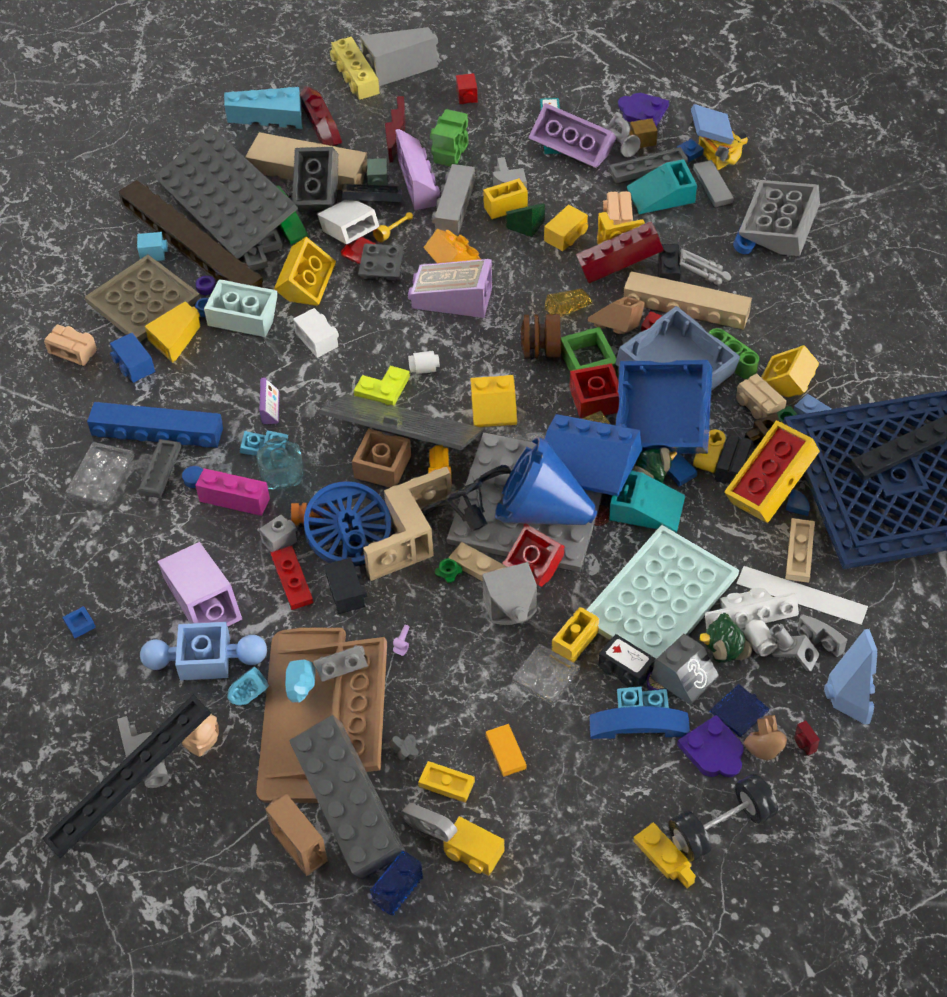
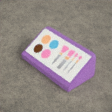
M261 378L259 408L261 421L263 424H277L279 422V390L266 378Z

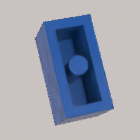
M133 333L110 343L112 349L110 356L113 362L119 364L124 377L128 376L133 383L155 372L151 356Z

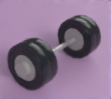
M751 774L745 779L738 781L735 784V793L740 805L705 825H702L697 816L691 811H684L669 820L668 827L673 842L689 861H695L711 851V842L706 832L708 828L742 809L756 824L763 823L778 813L776 798L769 785L761 776Z

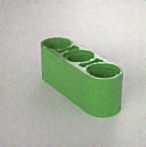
M715 328L709 331L710 335L718 338L740 356L735 370L737 375L744 379H749L757 373L759 363L757 353L722 329Z

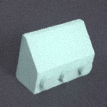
M219 279L204 307L207 325L266 337L273 323L278 293L276 290Z

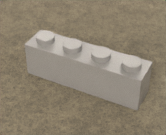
M452 164L450 171L446 172V184L441 187V198L437 199V211L433 212L432 223L435 224V231L438 228L443 231L449 230L455 235H459L475 184V167Z

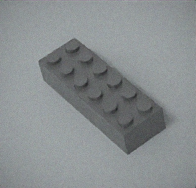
M331 715L289 740L354 875L363 879L406 854L402 842L341 721Z

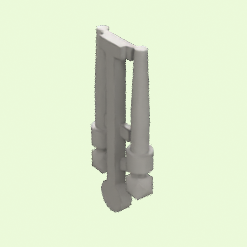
M680 250L681 259L679 265L704 277L709 282H714L717 286L721 285L722 280L724 282L731 280V275L728 272H722V265H716L714 261H708L687 250ZM685 260L702 268L703 271L689 264L684 263Z

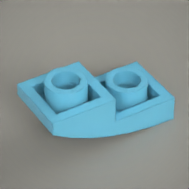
M268 430L266 435L244 431L240 453L257 456L284 455L288 435Z
M641 686L617 689L618 708L635 706L669 708L667 689L642 691Z

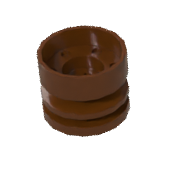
M524 314L521 325V348L524 353V359H530V349H535V358L539 357L540 349L545 350L546 358H560V314H546L544 324H540L538 314H534V324H529V314Z

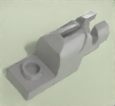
M127 716L117 719L127 758L152 732L138 735L135 724L130 725ZM164 760L143 779L146 787L157 788L168 783L169 778Z

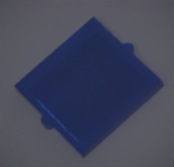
M738 684L710 709V713L714 716L717 715L728 728L741 738L757 723V719L762 718L769 712V708L756 698V694H751Z

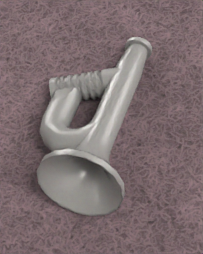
M616 112L609 124L605 121L600 122V127L615 134L616 140L621 143L620 150L624 156L631 157L638 151L640 139L635 135L629 136V124L622 118L621 113ZM617 124L622 127V133L615 129Z

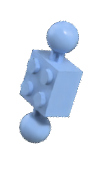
M226 622L178 624L177 647H169L162 640H150L141 648L140 659L143 665L151 670H160L167 666L169 661H176L175 666L180 680L228 678L229 658H239L246 665H257L264 660L267 654V646L265 641L257 635H246L240 639L238 644H230V634Z

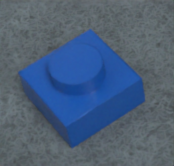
M689 139L677 146V148H682L688 158V162L700 157L704 153V148L693 139Z
M84 606L63 617L74 639L96 628Z

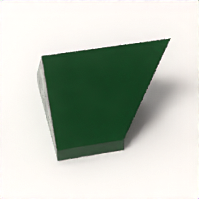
M544 203L506 211L507 229L529 237H533L545 221Z

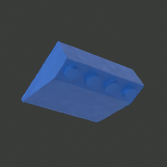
M558 414L552 420L545 436V440L548 441L583 489L619 496L642 451L640 430Z

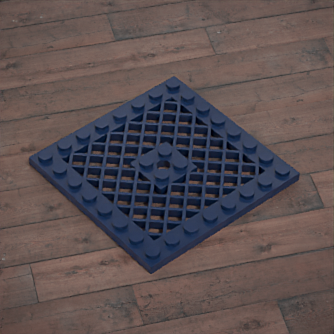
M947 390L784 417L783 424L813 438L819 449V453L804 472V475L843 569L947 551V517H945L947 503L936 498L938 494L947 498V489L942 487L944 483L947 484V472L943 473L934 469L938 465L947 470V461L940 458L942 454L947 456V442L944 445L940 444L932 448L939 452L937 456L926 451L917 455L916 459L913 457L875 475V481L871 480V478L863 481L854 470L842 465L844 461L850 464L851 460L855 458L849 455L850 451L862 455L869 452L872 447L877 448L884 445L876 440L878 436L890 442L899 438L897 437L899 433L905 435L913 431L905 427V423L918 429L927 424L924 423L926 419L933 422L947 415ZM886 426L894 430L895 433L891 434L883 430V428ZM863 430H866L875 435L873 436V438H871L863 434L862 432ZM845 433L853 437V440L849 441L841 436ZM822 436L833 441L831 445L821 441ZM857 440L867 444L866 449L855 444ZM839 444L847 449L843 452L835 448V445ZM831 454L840 460L837 463L829 459L828 456ZM921 458L932 462L931 467L920 462ZM839 472L847 476V480L844 481L836 477V473ZM893 474H899L904 479H897ZM929 476L940 480V484L938 485L928 480ZM853 479L863 485L861 488L850 484V481ZM866 486L877 491L876 495L874 496L864 491ZM929 489L934 491L933 496L927 493ZM846 490L856 495L855 498L851 499L843 495L844 491ZM859 498L870 502V505L867 507L857 501ZM916 498L927 502V506L925 507L915 502ZM895 501L907 506L905 511L894 506ZM876 505L884 509L885 512L881 514L872 508ZM933 505L943 510V512L939 514L931 510L930 507ZM910 508L921 513L920 518L908 513ZM852 509L863 513L862 518L850 513ZM890 512L900 517L899 521L897 522L887 517L888 513ZM867 516L879 521L875 526L865 520ZM927 516L937 522L935 525H932L923 519ZM903 520L914 524V528L911 529L903 525ZM882 523L892 528V533L881 529ZM863 528L871 532L870 537L858 532L859 529Z

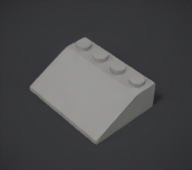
M760 180L739 230V235L776 253L800 256L820 205L819 185Z

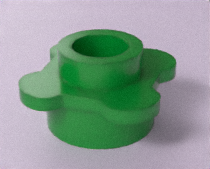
M453 559L442 560L439 568L435 569V575L443 577L448 583L454 582L457 574L462 573V566L457 565V562Z

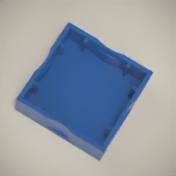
M676 360L665 363L620 361L618 384L619 410L616 416V426L640 430L642 451L654 448L659 450L660 448H667L670 452H677V454H708L712 366L709 361Z

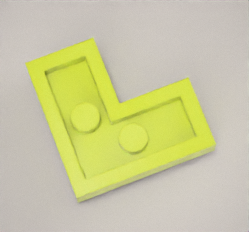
M390 366L382 380L362 375L354 389V396L394 406L410 378V371Z

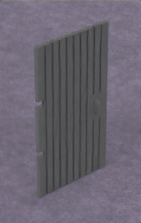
M345 394L319 410L321 415L380 429L382 434L395 436L396 433L462 450L484 432V428L441 417L432 418L429 414L393 405L388 407L385 406V403L350 394Z

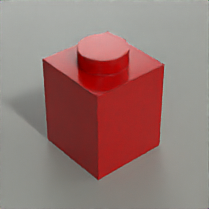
M474 73L456 75V91L459 104L478 102Z

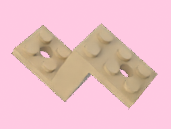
M447 466L384 490L385 503L391 516V526L396 534L363 547L367 576L370 581L434 556L432 529L421 509L431 503L445 500L446 496L452 493L451 474Z

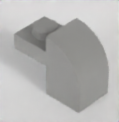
M505 157L497 158V166H494L493 186L520 178L527 189L524 169L508 170Z

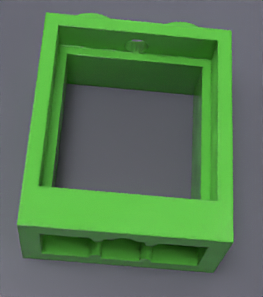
M600 327L561 337V355L569 371L612 363L618 377V366L615 364L616 357ZM598 344L605 359L580 366L573 351Z

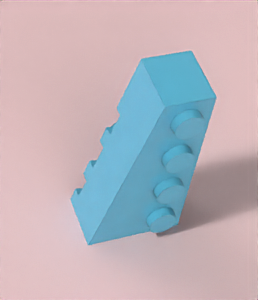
M299 87L224 93V106L228 123L252 124L253 122H258L262 126H268L269 123L279 124V127L287 128V125H295L297 129H302V106Z

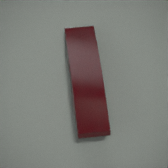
M397 96V109H391L392 122L385 123L389 163L393 162L397 155L396 130L405 131L404 96Z

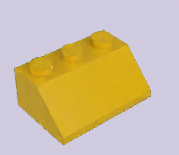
M305 237L291 247L274 290L289 302L317 306L321 301L336 261Z

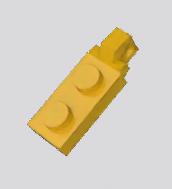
M654 822L634 836L633 842L667 879L675 880L678 878L686 888L695 883L696 875L690 869L691 863Z

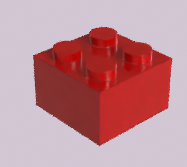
M612 363L570 371V391L580 419L618 413L619 382Z

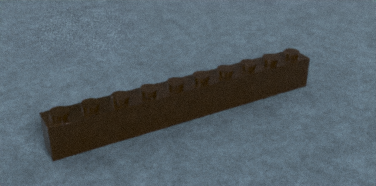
M136 180L118 191L121 204L125 209L154 232H162L164 240H167L171 246L207 275L213 277L216 282L220 279L263 288V279L259 273L253 272L246 263H242L225 250L208 233L201 231L195 223H191L182 213H178L171 204H167L158 194L150 191L147 185H143Z

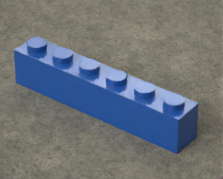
M94 402L87 420L91 436L158 442L159 439L180 442L181 445L218 448L223 431L221 414L101 402Z

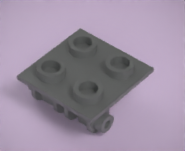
M364 244L358 275L364 277L365 280L375 279V276L376 280L382 277V281H385V277H387V280H401L400 268L404 246Z

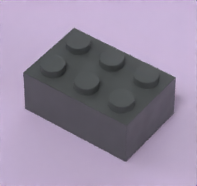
M334 147L295 148L292 202L297 206L298 212L324 211L337 204L339 154Z

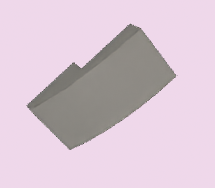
M802 615L799 618L797 631L800 636H807L813 645L821 641L824 648L832 652L836 657L844 653L847 639L841 633L815 618Z

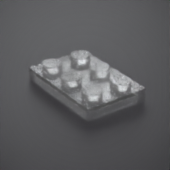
M93 442L66 490L67 497L108 507L135 457L134 452Z

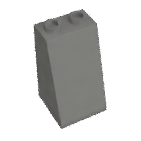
M428 27L360 36L362 54L376 74L379 86L438 67L437 59H439V54L436 47L438 38Z

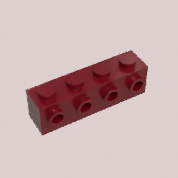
M652 221L586 249L576 254L589 284L664 251L658 233Z

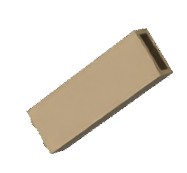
M259 132L245 158L263 175L293 180L295 148L334 146ZM334 147L339 154L337 189L343 190V184H362L364 175L367 173V153Z

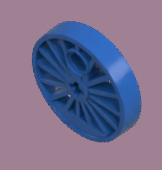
M356 482L333 483L319 490L309 501L304 515L305 536L314 553L324 561L332 563L347 559L348 555L349 557H355L352 558L354 566L365 564V556H361L364 550L363 547L369 545L366 539L378 542L389 538L391 530L390 512L382 497L368 486ZM359 497L353 510H351L352 499ZM365 497L372 501L357 513ZM343 501H347L346 510L344 508ZM326 506L330 510V512L321 507ZM375 507H378L380 510L379 513L365 516ZM311 512H314L326 519L312 518L309 516ZM384 519L385 525L371 524L370 522ZM309 525L325 527L310 531ZM369 531L383 532L385 535L381 538ZM329 534L318 543L314 540L315 537ZM336 538L329 552H326L324 549H322L330 541ZM342 541V557L333 555L339 543ZM357 541L360 545L354 547L349 542Z

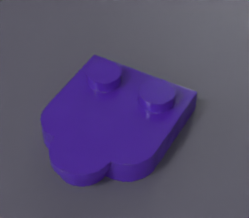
M635 93L632 96L621 97L618 100V107L623 112L624 120L633 122L653 118L657 127L669 107V100L644 93Z
M717 715L680 738L677 742V746L705 776L714 777L721 773L725 777H733L742 768L743 744Z

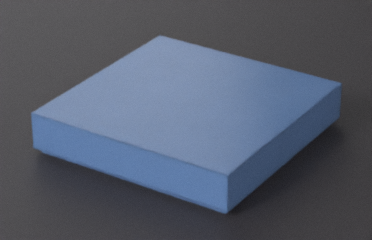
M694 104L691 112L697 135L731 145L734 137L728 115Z

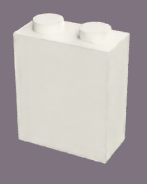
M343 200L317 214L323 232L345 244L379 227L375 210L357 200Z

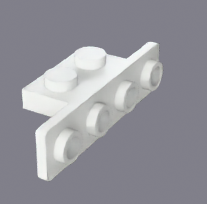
M753 588L745 593H731L727 597L720 598L722 609L705 613L707 629L710 624L716 621L720 614L725 612L729 614L732 621L741 629L745 628L753 620H762L764 623L794 617L799 614L797 595L790 593L772 597L765 588Z

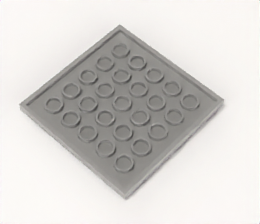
M483 433L465 486L474 483V480L497 466L507 465L512 471L525 448L533 449L536 444ZM510 474L499 475L482 482L483 485L480 488L483 508L485 510L483 515L488 524L471 532L467 522H463L456 512L447 537V544L459 546L463 542L478 551L508 556L524 527V524L503 523L495 518L497 503L503 505L504 494L501 492ZM584 489L595 504V510L598 513L603 493ZM474 490L467 496L471 505L476 504L479 507L477 490ZM461 496L458 508L465 514L464 509L467 508L463 496ZM596 517L592 523L588 522L586 525L528 524L565 546L564 556L558 568L581 572Z

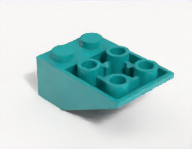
M682 159L664 163L628 185L627 190L631 193V198L638 213L643 214L695 203L697 184L685 160Z
M631 471L619 496H612L610 520L658 529L663 525L677 533L685 495L644 473Z

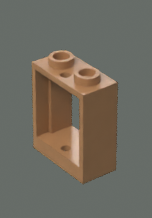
M287 794L281 798L274 799L265 808L272 834L306 876L328 861L323 837Z

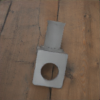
M783 624L774 625L770 629V635L777 641V648L772 652V656H796L807 671H812L819 657V652L807 636H790ZM807 648L810 650L811 658L809 662L805 659V651Z

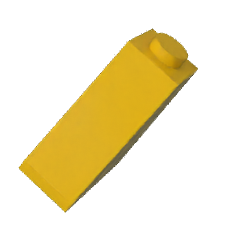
M185 301L145 325L147 338L173 363L200 328V314L194 306L191 307Z

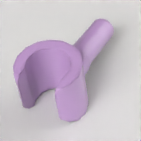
M404 625L400 636L393 641V652L401 656L405 655L409 647V643L405 642V637L410 628L408 625Z

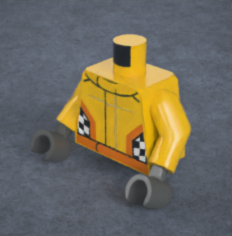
M693 120L690 123V126L693 127V131L697 133ZM732 131L734 141L731 145L699 136V145L704 148L703 155L709 161L712 160L717 170L728 164L735 165L742 153V145L748 142L745 133L736 135Z

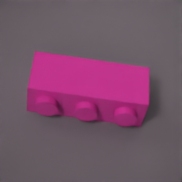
M205 468L195 485L199 502L260 516L263 515L270 500L267 482Z

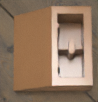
M625 296L588 317V321L594 323L595 327L613 328L615 333L625 334L640 325L645 302Z

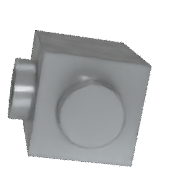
M279 515L259 529L262 543L271 552L289 547L297 542V528L291 520L287 521L282 515Z

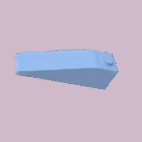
M865 629L831 671L828 682L824 686L827 699H831L833 708L863 724H870L874 711V704L872 701L869 702L870 694L875 693L872 674H876L877 648L869 629Z

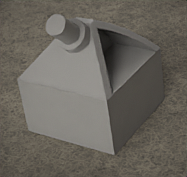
M528 562L482 574L483 601L491 623L512 625L527 621L537 611V584Z

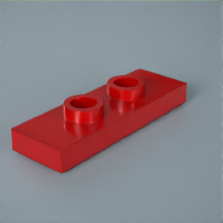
M289 546L270 552L291 610L314 603L293 547Z

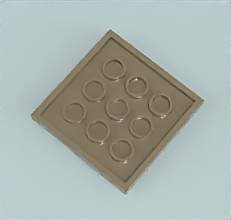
M146 255L85 296L87 304L126 335L133 333L139 342L147 337L145 325L185 301L192 306L201 299L197 291L150 255Z

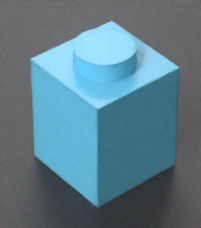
M162 232L138 234L137 249L140 259L150 255L156 261L165 260V252H168L167 240H163Z

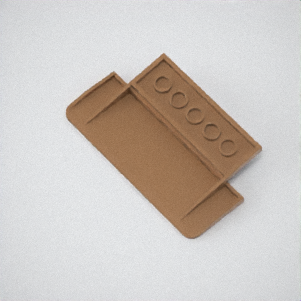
M296 628L279 631L273 636L268 672L269 687L266 691L256 790L257 796L261 801L271 803L274 799L281 798L287 794L294 803H318L289 740L331 715L342 722L366 772L380 770L387 641L385 637L345 642L346 632L343 628ZM355 645L363 646L365 651L364 657L368 664L367 667L325 681L321 680L316 669L314 687L308 692L306 698L299 703L291 702L288 699L285 680L286 669L290 661L305 659L314 664L313 661L320 659L322 656L326 657L353 648Z

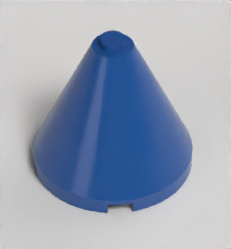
M539 436L535 437L532 442L536 445L533 449L525 448L501 492L504 494L503 505L497 503L495 518L503 523L586 525L588 522L592 523L597 514L595 504L548 441Z

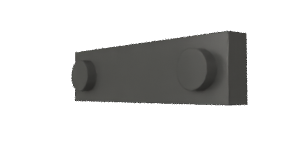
M679 147L609 165V173L615 183L643 177L664 163L684 159L688 165V158L682 148Z

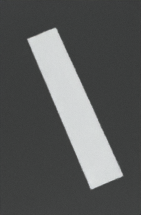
M746 566L743 567L736 583L751 589L765 588L770 595L775 597L795 593L800 605L861 625L868 608L866 605Z

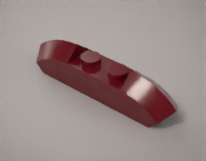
M305 86L300 93L301 105L320 143L329 146L341 144L342 140L338 128L321 94L317 90Z

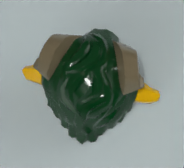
M667 448L641 451L633 471L644 473L663 483L665 473L670 469L672 460L677 455V452H670Z
M725 612L720 614L716 621L706 629V633L701 634L699 638L713 653V659L719 663L747 659L752 653L751 645L746 641L744 633L732 621L729 614Z

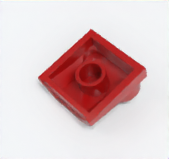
M525 523L520 535L502 564L510 567L528 562L536 584L542 587L552 578L564 556L565 546Z

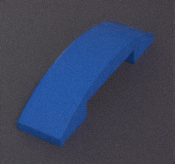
M652 706L622 707L589 715L591 739L615 738L616 733H665V737H683L690 733L688 713L671 708Z

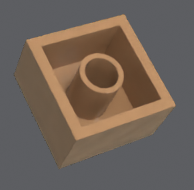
M368 428L352 460L354 478L386 487L398 485L411 457L410 439L396 435H385L380 431Z

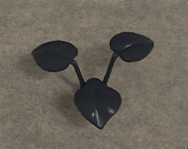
M501 465L487 471L474 480V483L447 495L445 500L431 503L422 508L421 511L424 517L441 506L450 505L462 518L463 522H467L471 532L486 526L488 523L483 515L485 510L483 508L480 488L483 485L482 482L499 475L510 474L511 469L507 465ZM474 490H477L479 507L476 504L471 505L467 496ZM463 496L467 508L464 509L465 514L462 513L452 500Z

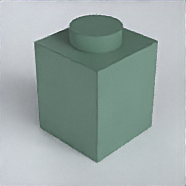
M387 158L367 159L368 185H388Z

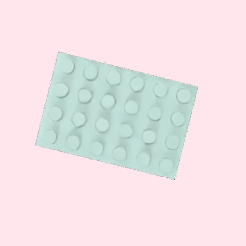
M661 525L587 608V611L599 618V634L609 640L615 634H618L657 659L683 633L687 636L705 616V613L712 608L737 578L739 570Z

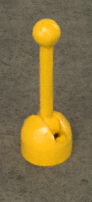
M407 212L405 217L389 227L379 225L378 228L373 230L375 239L378 242H384L389 238L391 229L406 220H411L413 214Z

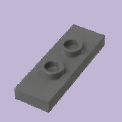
M159 439L138 489L139 495L161 498L180 452V442Z

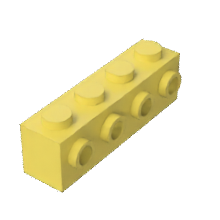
M348 37L331 42V59L333 62H336L338 71L343 73L345 82L350 84L351 92L355 93L359 100L380 94L379 80L353 38Z

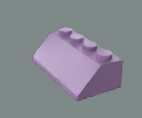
M544 103L528 138L597 168L609 155L617 137L612 131Z
M397 129L398 161L414 210L434 207L437 204V198L440 197L439 187L435 186L434 173H430L431 165L430 161L426 160L425 147H421L418 139Z

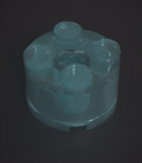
M277 437L266 441L261 450L259 448L257 451V462L260 477L263 482H267L269 489H283L300 484L304 473L301 449L296 442L294 444L288 438Z

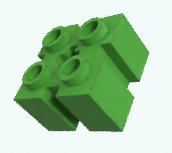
M446 109L443 115L439 116L437 125L431 130L430 139L433 143L431 154H433L434 163L451 167L452 164L457 165L459 162L460 154L464 153L468 145V132L466 131L468 118L466 113Z

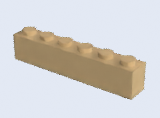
M632 271L624 287V297L644 301L645 308L669 312L677 306L693 319L743 330L750 313L752 301L750 297Z

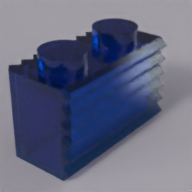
M402 851L370 890L372 902L389 915H395L394 911H398L397 907H401V903H404L407 895H411L410 891H414L413 887H417V883H420V879H423L421 862L406 851Z

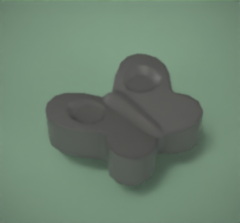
M409 734L404 740L394 736L389 741L390 747L397 752V757L400 760H404L406 757L414 759L418 755V750L415 748L416 739L412 734Z

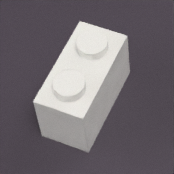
M315 308L293 319L295 333L317 358L338 347L337 338L339 334L334 326L331 327L323 314H319Z

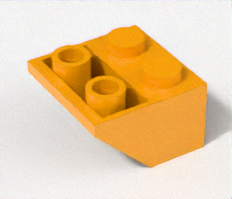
M437 228L423 247L436 263L482 260L478 256L479 252L468 245L469 241L464 236H456L449 230L443 231Z

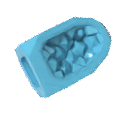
M305 659L290 661L286 669L285 686L287 697L291 702H301L314 687L316 668L312 662Z
M253 667L229 687L227 698L236 705L248 704L265 691L269 684L262 673L256 667Z

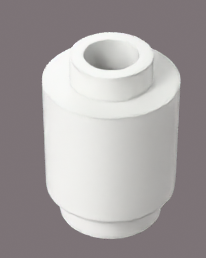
M434 351L413 353L412 356H408L410 373L436 372V367H440L438 354L434 355Z
M753 620L745 626L743 633L756 653H759L761 656H767L776 650V640L770 635V630L764 621Z

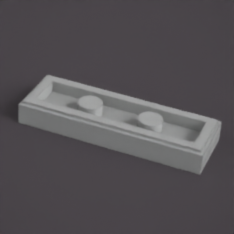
M713 161L694 164L693 170L714 207L733 203L734 198Z

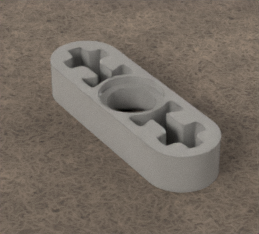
M408 803L400 812L402 819L409 826L448 842L457 833L456 826L447 817L413 803Z

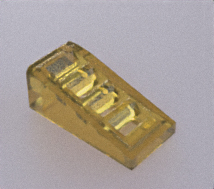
M583 289L547 295L545 309L549 314H560V317L591 305L592 300Z

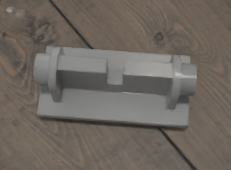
M357 645L326 657L322 656L320 659L313 661L322 681L368 666L364 657L365 651L363 646Z

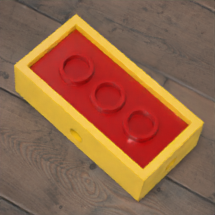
M776 420L724 493L733 505L768 524L819 453L813 438Z

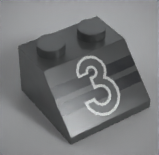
M683 633L656 659L651 679L691 705L718 679L719 675L704 646Z

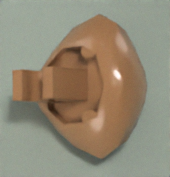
M766 715L764 718L757 719L759 732H751L745 739L744 745L755 757L768 761L774 759L783 751L787 744V738L783 732L777 729L775 715Z

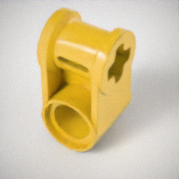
M716 429L709 431L708 454H696L693 462L694 467L716 473V467L726 440L725 434L722 431Z

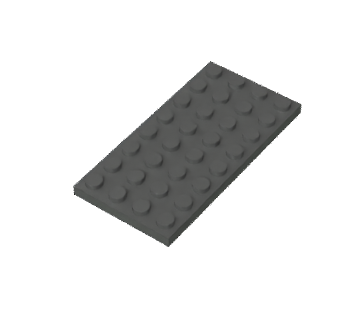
M213 127L154 176L237 259L242 257L298 209L282 191Z

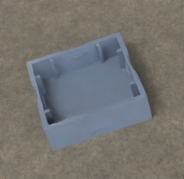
M676 306L656 320L649 329L640 332L619 347L615 364L620 368V361L665 363L676 360H708L712 366V391L735 373L740 356L718 338L707 333L698 322Z

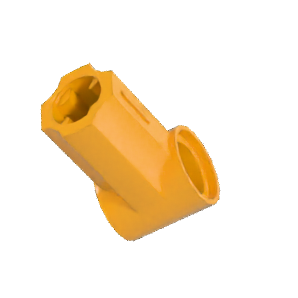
M435 445L432 449H429L430 468H428V473L447 466L451 474L448 448L443 447V445Z

